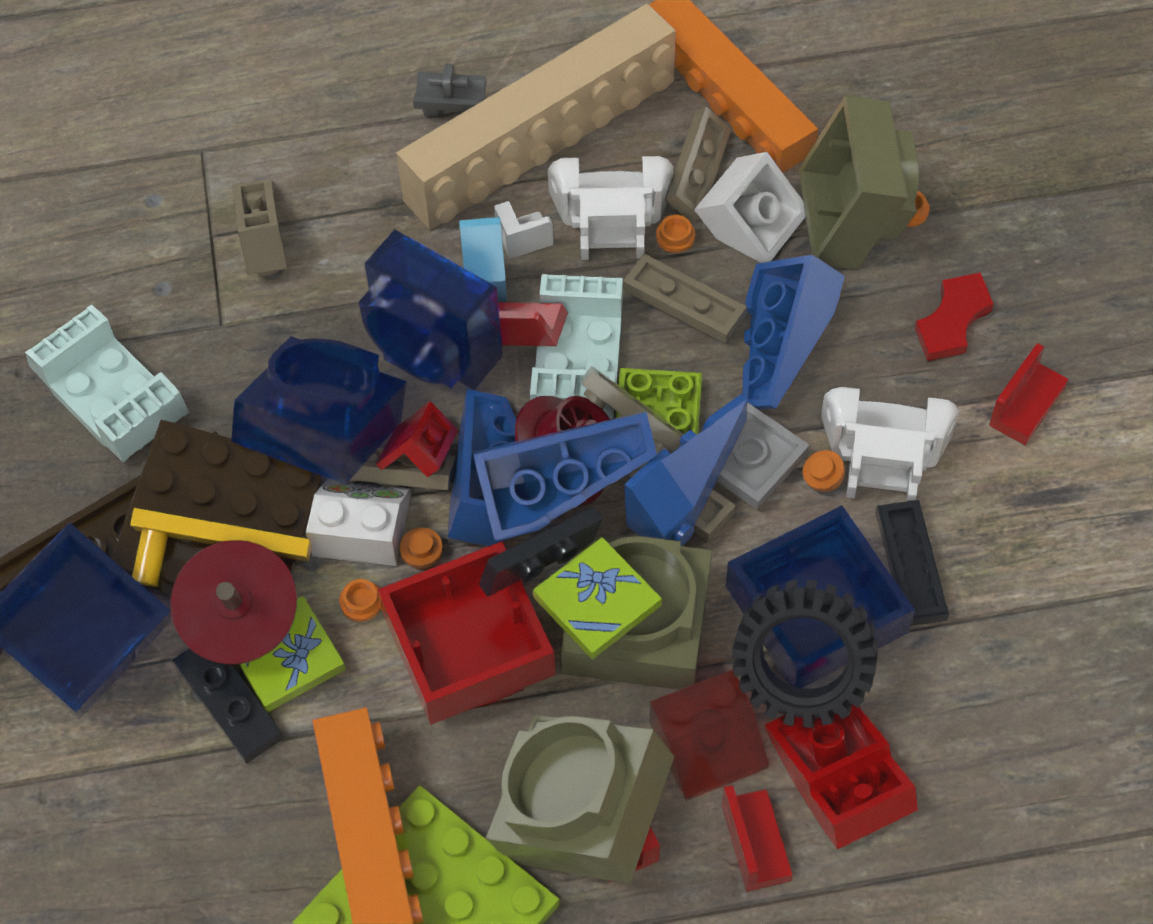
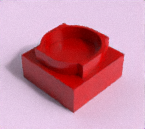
M502 541L377 589L382 613L430 725L472 708L491 704L521 692L527 686L556 675L554 651L521 580L489 597L479 586L488 559L506 551Z

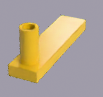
M134 508L130 526L136 531L141 532L131 582L158 587L168 537L212 545L229 540L250 541L270 549L279 557L307 562L310 560L312 543L310 539Z

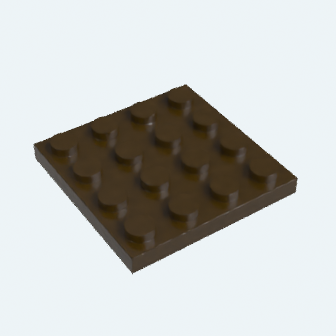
M161 419L105 575L107 581L171 598L174 583L184 565L195 554L212 545L168 537L158 587L133 583L131 579L141 532L136 531L130 526L134 508L304 538L314 494L319 490L323 479L325 463ZM279 557L292 574L296 559Z

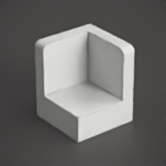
M509 201L494 206L495 217H500L502 244L509 259L554 245L553 223L549 216L542 217L540 212H534L516 218Z

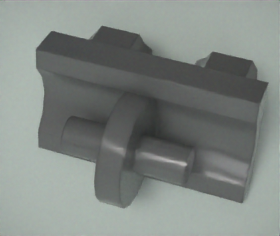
M445 64L444 73L418 72L416 93L413 99L414 109H422L425 117L438 118L444 114V111H458L460 115L484 100L487 84L486 76L455 74L454 64Z

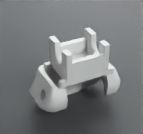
M642 156L643 173L602 171L579 174V158H560L548 168L549 196L563 223L572 225V228H580L581 260H589V248L636 247V259L642 257L645 250V226H651V224L660 221L668 203L665 198L673 178L674 167L668 159L661 156Z
M838 387L828 391L824 395L820 419L831 450L837 453L842 460L850 461L846 497L855 498L857 486L907 492L906 501L916 500L922 470L926 471L927 468L937 465L954 434L960 412L957 406L949 400L928 397L927 410L900 404L859 401L860 389Z

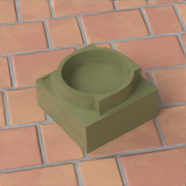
M845 95L798 170L812 255L829 266L857 270L874 245H879L882 240L892 241L896 239L916 214L915 201L918 190L919 167L913 133L895 129L890 101Z
M596 535L591 544L579 549L578 555L603 537L662 598V606L593 660L564 631L561 648L562 674L694 692L710 579L712 550L681 546V541L640 536L615 538Z
M533 714L528 730H518L502 775V797L486 840L500 854L507 856L517 865L631 884L674 755L653 729L614 725L610 720L578 716L558 718Z

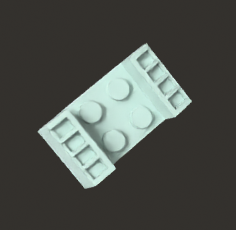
M542 274L539 294L540 303H562L568 314L557 347L537 346L536 365L532 367L530 400L539 396H554L562 400L570 396L586 397L583 393L587 388L582 385L581 379L591 366L617 384L623 278ZM607 404L603 410L612 420L614 419L615 409Z
M90 305L82 313L72 318L68 323L25 352L29 366L48 386L54 396L103 446H106L123 463L154 439L161 419L175 423L183 416L185 417L189 414L177 388L162 372L153 376L114 337L108 319L93 305Z

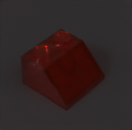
M733 669L650 701L649 724L674 755L670 769L685 801L769 768L753 708L746 693L743 694L738 686L740 681L738 677L734 676Z

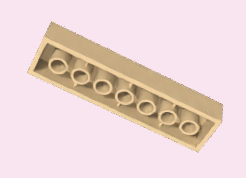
M646 3L396 152L403 202L429 230H432L442 223L450 222L458 213L471 205L481 203L489 194L502 186L512 184L520 175L533 167L543 165L551 156L564 148L574 146L582 137L595 129L605 127L613 118L623 112L636 108L644 99L656 92L665 90L674 82L676 30Z

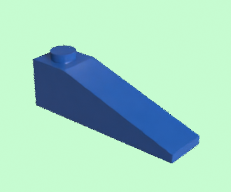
M814 255L755 265L745 303L747 313L751 314L750 329L744 331V343L750 346L749 359L743 366L742 395L748 398V403L758 410L777 408L835 313L845 276Z
M471 389L466 390L450 500L447 538L484 546H491L510 539L494 540L473 456L475 451L516 442V418L507 397Z
M742 394L737 396L708 417L702 432L696 435L693 431H688L681 436L680 445L677 450L672 453L666 449L661 450L657 453V456L650 459L624 484L627 527L640 537L681 541V546L688 542L694 533V526L747 420L748 398Z
M647 412L475 451L473 456L494 540L498 541L540 530L571 508H575L586 501L587 498L601 489L616 482L657 456Z

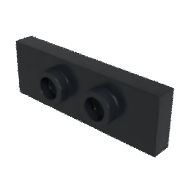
M912 500L877 505L875 513L904 627L947 621L949 612L920 501Z
M594 507L588 508L488 559L479 586L489 597L520 580L523 582L531 581L545 567L556 561L558 564L569 561L577 554L579 549L593 542L603 520L602 516Z
M190 648L172 659L177 670L246 764L284 739L281 730L232 665L211 662L197 655Z

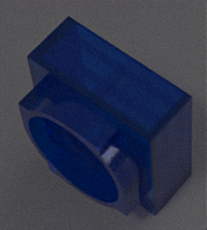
M394 229L364 263L369 290L359 300V306L366 332L383 353L384 360L413 377L432 384H444L451 389L459 381L475 390L503 357L497 286Z
M290 336L271 355L268 368L234 400L231 442L346 485L401 423L407 381L380 372L378 367L379 355L337 340L320 338L301 340Z
M843 505L728 562L726 588L743 614L747 608L751 609L755 598L760 594L765 598L769 588L777 584L780 590H784L787 581L797 580L798 588L806 587L807 580L817 581L816 589L825 591L827 584L837 587V596L842 598L847 592L854 597V608L857 609L859 606H863L867 611V623L873 622L876 629L875 640H878V649L909 633L915 609ZM795 618L780 623L767 634L763 643L788 684L798 688H803L848 664L847 649L842 638L825 623L811 618Z
M69 522L0 593V651L80 720L172 621L171 610Z

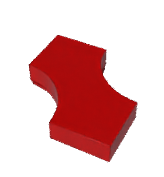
M981 272L942 280L940 288L942 302L931 315L916 320L915 331L927 361L966 353L968 347L966 340L967 329L974 321L992 312L994 304Z

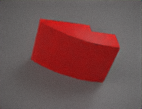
M852 705L850 715L841 719L838 713L834 714L833 723L823 726L821 718H815L813 727H803V718L797 717L794 719L793 726L783 724L785 715L765 724V730L789 776L837 850L918 811L915 785L891 757L890 744L860 707L857 708L855 705Z

